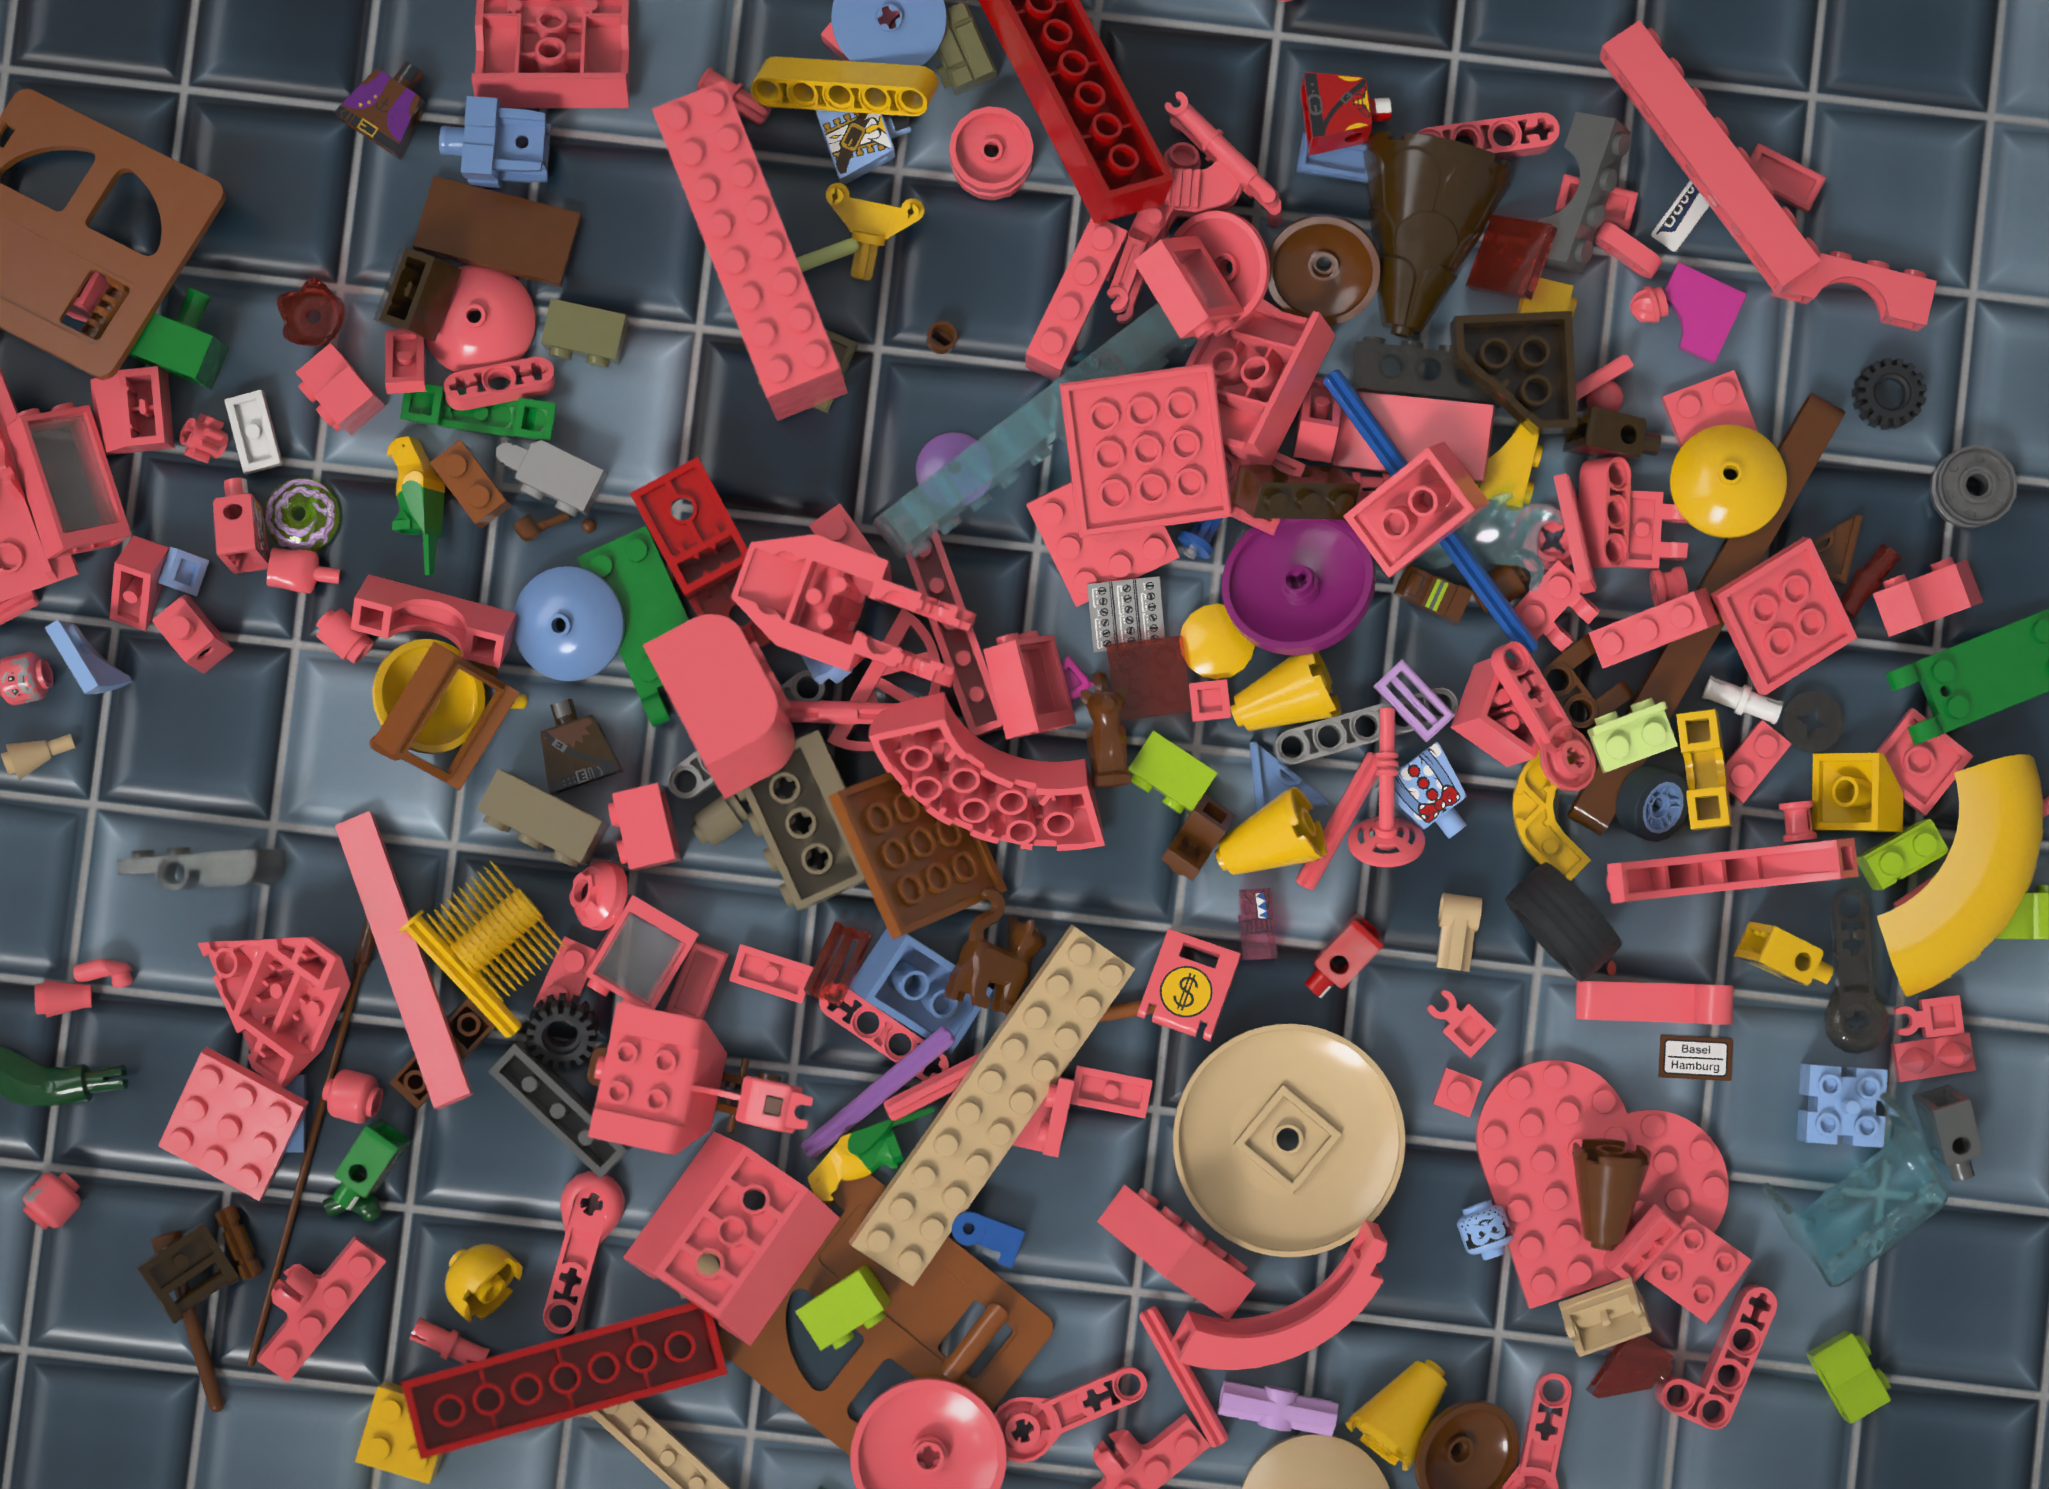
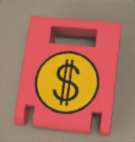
M1168 929L1137 1016L1145 1019L1150 1005H1155L1156 1008L1152 1017L1153 1023L1196 1037L1201 1022L1207 1023L1203 1039L1211 1042L1241 960V953ZM1184 946L1219 958L1216 967L1212 968L1181 957Z

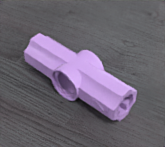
M1224 1380L1220 1391L1217 1413L1227 1417L1256 1421L1258 1425L1280 1431L1296 1429L1332 1437L1336 1426L1339 1404L1331 1400L1298 1395L1299 1392L1287 1388L1265 1385L1262 1388Z

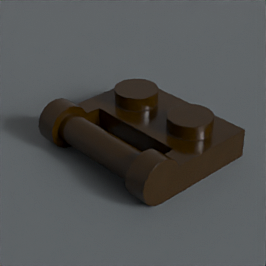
M203 1222L136 1266L173 1324L184 1318L183 1313L226 1284L231 1286L240 1280L233 1266ZM215 1263L219 1270L217 1273L173 1301L169 1295L170 1292Z

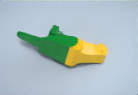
M410 436L395 438L387 450V456L393 458L398 468L396 498L399 505V513L394 521H392V530L401 534H423L425 575L434 576L438 537L442 538L445 483L429 463L430 461L419 439Z
M934 1107L911 1113L897 1121L889 1119L841 1136L837 1144L807 1177L813 1194L823 1202L834 1201L831 1195L837 1191L843 1180L849 1181L866 1177L883 1165L891 1169H898V1164L903 1162L904 1159L893 1129L935 1113Z

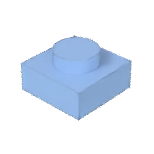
M170 547L158 583L197 596L210 560Z

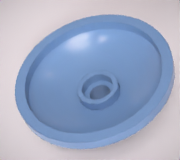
M563 566L540 573L521 591L513 611L517 613L513 634L520 653L536 671L552 679L577 681L598 674L614 660L623 643L625 615L617 593L600 575L585 568ZM559 618L566 622V629L563 632L558 631L556 628V621Z

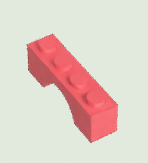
M1831 251L1829 255L1820 253L1819 258L1821 262L1817 271L1779 297L1772 289L1770 296L1808 304L1826 286L1837 283L1851 284L1864 290L1874 300L1881 323L1919 331L1927 325L1937 281L1927 279V274L1922 271L1905 269L1904 273L1890 270V265L1885 262L1868 260L1867 264L1853 261V256L1848 253Z
M368 574L354 599L351 629L386 639L406 631L436 633L455 643L461 651L462 658L500 668L512 645L517 613Z

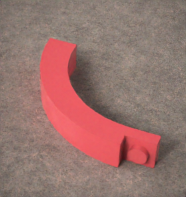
M1364 1220L1347 1253L1332 1274L1307 1296L1287 1307L1255 1317L1230 1318L1229 1321L1225 1318L1210 1317L1188 1310L1171 1341L1178 1362L1215 1370L1258 1368L1299 1356L1333 1337L1365 1308L1384 1281L1376 1264L1384 1259L1388 1242L1379 1225Z

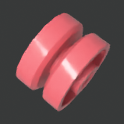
M991 106L973 110L958 122L951 134L949 154L954 178L966 192L977 198L998 200L1009 197L1024 186L1031 174L1034 145L1029 128L1016 114L1005 108ZM992 149L993 153L997 151L999 153L995 157H988L985 151Z

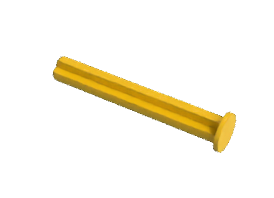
M421 909L399 931L402 933L406 930L506 1038L512 1037L522 1027L521 1022L489 990L485 983L483 984L480 978L463 964L451 947L421 916L424 913Z

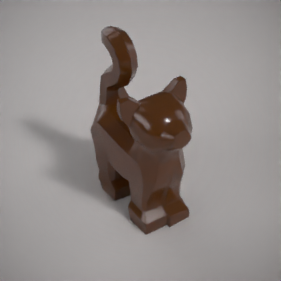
M1098 670L1092 674L1094 693L1087 689L1080 692L1082 703L1087 707L1089 715L1094 722L1086 730L1093 788L1127 786L1132 782L1127 767L1126 730L1121 718L1125 702L1128 698L1127 686H1121L1116 691H1108L1106 673Z
M988 886L981 889L980 895L991 902V909L974 919L969 929L968 940L963 945L959 960L950 974L944 997L963 1002L965 994L968 993L971 995L972 1005L988 1009L990 999L986 992L987 986L991 982L995 985L991 1009L1008 1015L1016 1004L1019 993L1030 977L1033 957L1040 949L1047 945V938L1040 932L1038 927L1034 926V920L1028 919L1026 922H1021L1017 916L1009 915L1008 947L1006 949L984 939V929L997 923L1005 911L1003 894L997 888Z

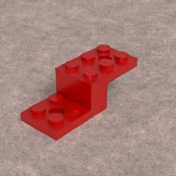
M696 457L636 489L630 495L697 616L716 614L730 619L732 609L738 605L731 596L748 552V547L700 459ZM680 499L689 500L694 507L691 517L686 520H678L672 515V507ZM752 619L745 626H739L748 644L756 641L759 648L762 649L773 643Z

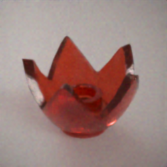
M312 277L307 280L299 291L286 292L277 297L278 311L284 321L282 332L286 340L297 345L319 347L329 343L339 333L345 318L343 301L317 278ZM313 311H319L321 313L320 321L315 324L309 323V314Z

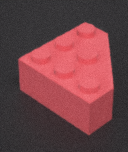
M1124 1184L1097 1222L1167 1280L1229 1321L1256 1284L1244 1274L1248 1267L1231 1254L1225 1259V1256L1228 1254L1225 1250L1210 1239L1205 1244L1204 1242L1207 1238L1204 1237L1201 1231L1187 1221L1181 1226L1180 1224L1183 1222V1219L1166 1206L1159 1210L1157 1205L1160 1201L1145 1189L1141 1188L1136 1193Z

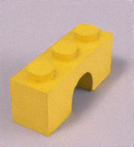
M1713 709L1676 714L1681 753L1684 758L1689 789L1686 791L1691 830L1699 831L1732 827L1719 712Z

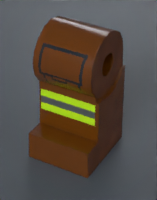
M1410 565L1405 567L1394 591V594L1404 601L1454 626L1460 622L1473 593L1470 589L1461 585L1457 586Z

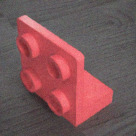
M1059 1077L1055 1084L1050 1083L1046 1098L1015 1140L1013 1146L1040 1151L1044 1155L1058 1158L1075 1082L1074 1079Z
M1687 1215L1679 1224L1683 1227L1681 1232L1644 1273V1279L1707 1325L1752 1263V1260L1694 1218Z

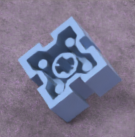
M1801 1063L1799 1094L1808 1096V1110L1798 1109L1796 1140L1806 1143L1837 1145L1838 1135H1843L1842 1143L1884 1148L1885 1116L1876 1115V1100L1886 1101L1888 1070L1847 1066L1846 1076H1841V1067Z

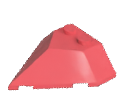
M314 937L199 942L198 945L203 957L209 956L217 974L213 977V980L237 1033L242 1032L251 1053L247 1055L252 1069L264 1078L285 1088L323 1050L351 986L341 957Z

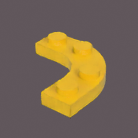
M1538 751L1535 759L1528 760L1525 763L1514 787L1512 811L1515 828L1523 846L1539 865L1548 862L1571 881L1591 859L1562 831L1555 820L1553 801L1558 787L1551 784L1545 777L1540 765V753ZM1571 755L1567 757L1569 764L1573 761Z

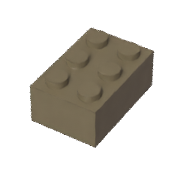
M497 769L477 808V811L485 814L484 823L507 833L513 828L520 832L518 840L541 850L546 845L555 850L552 855L553 858L576 868L579 863L590 864L610 823L501 769Z

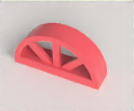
M901 609L883 643L900 648L912 628L927 649V652L916 655L941 663L936 644L926 627L912 613ZM872 660L850 701L879 703L876 689L900 702L917 697L883 679L886 675L903 670ZM932 681L929 695L941 693L942 685ZM836 724L827 740L828 744L842 750L855 753H876L871 741L848 740L856 725Z

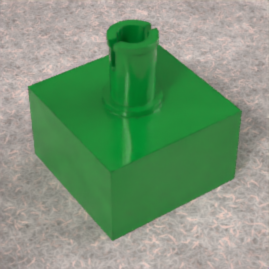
M188 288L177 319L172 318L171 320L154 313L129 355L141 363L151 367L158 366L169 374L212 390L229 349L214 336L198 329L208 302L212 297L195 289Z

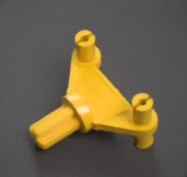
M834 183L826 191L828 203L852 233L851 238H854L859 243V249L853 256L850 274L852 277L860 280H871L873 278L878 247L885 246V240L919 221L925 213L923 203L916 198L907 199L901 207L850 197L848 187L842 183Z

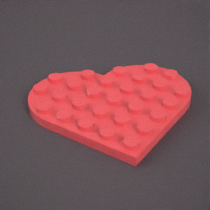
M1536 1061L1518 1067L1508 1073L1490 1091L1479 1113L1476 1125V1148L1493 1204L1502 1206L1509 1220L1513 1239L1507 1246L1529 1309L1622 1279L1603 1262L1614 1249H1595L1590 1246L1591 1242L1583 1238L1572 1156L1573 1143L1577 1142L1582 1147L1583 1139L1603 1138L1625 1141V1149L1636 1151V1144L1650 1150V1165L1624 1238L1654 1204L1678 1224L1682 1222L1685 1216L1689 1215L1715 1233L1723 1219L1728 1202L1729 1182L1724 1160L1716 1144L1699 1126L1682 1116L1661 1110L1644 1109L1627 1112L1619 1095L1605 1079L1584 1066L1568 1061Z

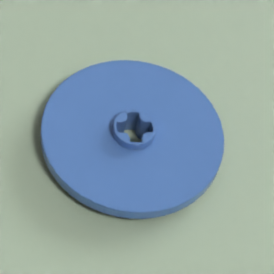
M834 0L831 15L832 28L840 49L850 61L922 66L935 54L941 44L946 28V8L944 0ZM884 7H889L891 12H899L900 17L895 20V28L889 29L887 24H879L878 18L883 16L882 9Z

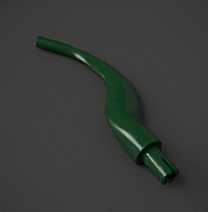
M0 1046V1095L11 1102L26 1106L43 1107L89 1102L92 1100L93 1093L128 1089V1079L110 1080V1078L127 1076L128 1073L125 1065L90 1070L86 1064L48 1068L8 1048Z

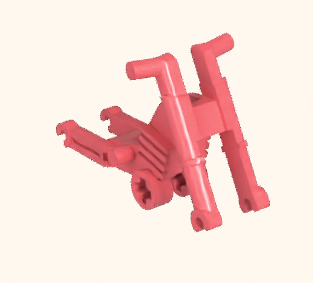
M1176 92L1175 94L1177 101L1181 103L1179 107L1175 108L1171 103H1165V109L1168 115L1171 116L1170 123L1174 130L1183 133L1207 156L1205 159L1209 163L1213 162V164L1203 170L1169 168L1175 180L1163 205L1137 212L1128 232V238L1110 289L1107 291L1109 298L1114 299L1116 297L1111 305L1112 311L1114 313H1121L1126 310V313L1117 316L1116 319L1119 324H1127L1134 318V308L1145 281L1133 261L1160 239L1169 238V231L1177 218H1191L1207 211L1228 210L1235 205L1243 191L1250 199L1254 198L1266 210L1268 224L1271 227L1277 228L1283 223L1282 204L1279 199V193L1258 173V169L1222 135L1224 132L1221 129L1216 130L1189 104L1186 95L1182 92Z

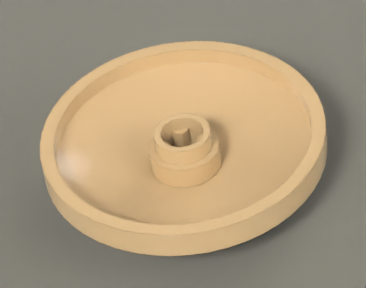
M1303 1433L1285 1438L1266 1449L1250 1467L1241 1489H1389V1486L1375 1461L1354 1443L1335 1435L1331 1437L1316 1433Z

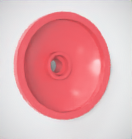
M1220 210L1199 213L1185 221L1172 238L1198 235L1244 310V313L1234 320L1235 323L1240 322L1256 310L1267 291L1270 278V260L1266 245L1256 228L1237 214ZM1228 261H1230L1233 266V270L1231 273H1229L1226 268Z
M474 265L459 267L461 273L436 341L425 338L430 352L444 367L454 373L521 360L528 352L536 331V312L528 291L513 275ZM475 310L480 311L482 314L480 321L477 323L469 322V314Z

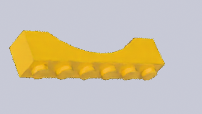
M1529 275L1523 283L1517 313L1572 311L1573 318L1577 304V298L1571 297L1574 286ZM1518 423L1513 434L1501 449L1488 458L1485 483L1477 482V486L1490 502L1488 506L1513 512L1521 510L1523 504H1530L1534 490V482L1529 481L1532 467L1538 468L1543 451V445L1537 444L1539 434L1532 435L1520 423Z

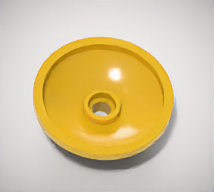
M1717 425L1696 433L1678 451L1670 473L1672 499L1681 516L1697 530L1720 538H1737L1760 530L1777 514L1783 503L1787 488L1785 464L1776 447L1757 431L1739 425ZM1727 469H1733L1738 477L1734 480H1728L1724 477L1723 472Z
M419 639L407 642L388 654L375 674L372 688L374 710L380 724L383 725L433 642L462 657L461 651L443 641ZM458 669L409 750L424 754H438L462 745L485 709L483 682Z

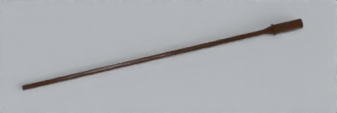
M367 916L355 959L352 960L354 977L324 1085L329 1078H334L359 984L368 966H371L369 963L375 939ZM323 1089L246 1365L254 1366L272 1303L271 1292L280 1274L327 1101L322 1098Z

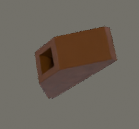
M469 998L447 1020L463 1065L475 1054L495 1028V1025ZM414 1055L389 1083L414 1107L419 1109L430 1099Z

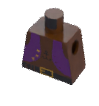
M407 61L403 63L394 78L377 68L334 113L343 123L401 160L426 108V103L423 99L413 92L424 76V73Z

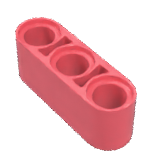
M1620 456L1586 460L1580 468L1578 505L1593 569L1620 567L1625 563L1628 556L1631 468L1625 458Z

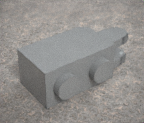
M543 440L531 443L528 450L512 445V443L507 441L506 443L502 442L496 448L495 457L498 458L497 461H501V464H504L505 467L507 466L510 470L516 472L514 478L523 484L520 491L540 501L543 495H546L557 501L555 508L573 517H576L578 511L588 516L608 476L604 470Z

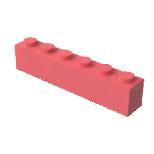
M929 507L893 519L896 533L918 592L966 610ZM928 618L944 665L957 669L952 681V687L968 730L976 737H980L1002 729L1003 725L989 671L973 627L971 632H967Z

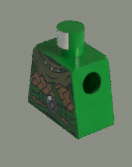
M382 1119L367 1125L334 1174V1177L341 1184L333 1194L332 1199L343 1208L351 1210L360 1196L366 1198L375 1193L412 1140ZM361 1165L366 1168L367 1176L362 1173Z

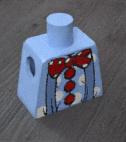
M1435 742L1398 770L1399 775L1395 776L1394 807L1421 830L1436 822L1449 839L1467 826L1454 809V806L1467 796L1438 742Z

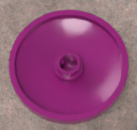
M1281 519L1274 536L1252 527L1237 542L1228 556L1223 570L1221 583L1222 597L1226 611L1234 626L1252 644L1276 654L1303 655L1318 652L1336 644L1358 626L1372 602L1376 574L1369 550L1346 521L1334 519Z

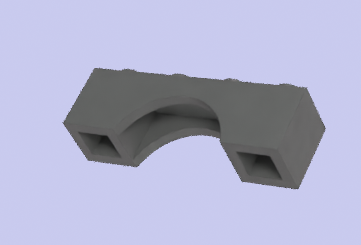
M1581 112L1575 113L1564 148L1576 158L1579 164L1580 182L1576 194L1565 208L1554 215L1538 220L1527 255L1541 267L1582 275L1585 264L1591 259L1596 232L1604 221L1606 203L1610 192L1614 190L1617 184V172L1622 157L1627 153L1630 145L1631 132L1616 118Z

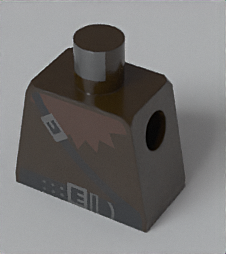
M566 699L550 705L556 726L541 731L546 776L550 793L558 794L624 772L620 761L595 716L588 715L578 719L572 699Z

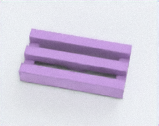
M1403 659L1373 686L1425 742H1428L1455 716ZM1400 671L1443 715L1440 720H1437L1396 677ZM1389 682L1432 726L1429 730L1386 687Z

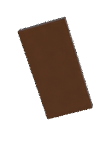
M433 176L412 246L415 251L562 287L582 216L578 212Z

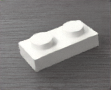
M258 390L224 399L243 473L248 475L283 465L264 391Z

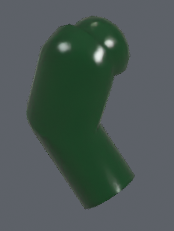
M374 1194L366 1198L360 1196L351 1211L362 1215L363 1220L367 1222L375 1221L382 1213L379 1200ZM332 1196L323 1200L324 1208L330 1218L348 1210L337 1204L332 1199Z

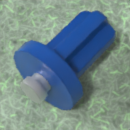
M1223 518L1197 521L1192 526L1190 532L1181 531L1176 539L1178 544L1184 548L1183 553L1191 559H1195L1196 556L1203 559L1210 558L1213 548L1209 543Z

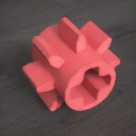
M202 413L199 415L198 420L194 418L187 420L180 433V443L187 446L184 455L206 464L209 462L210 457L214 459L219 458L224 453L228 444V434L221 430L224 422Z

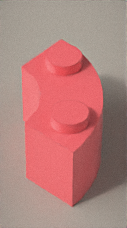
M1950 557L1931 564V573L1908 581L1905 574L1884 581L1885 589L1873 593L1888 636H1893L1983 603L1968 560L1954 563L1953 558Z

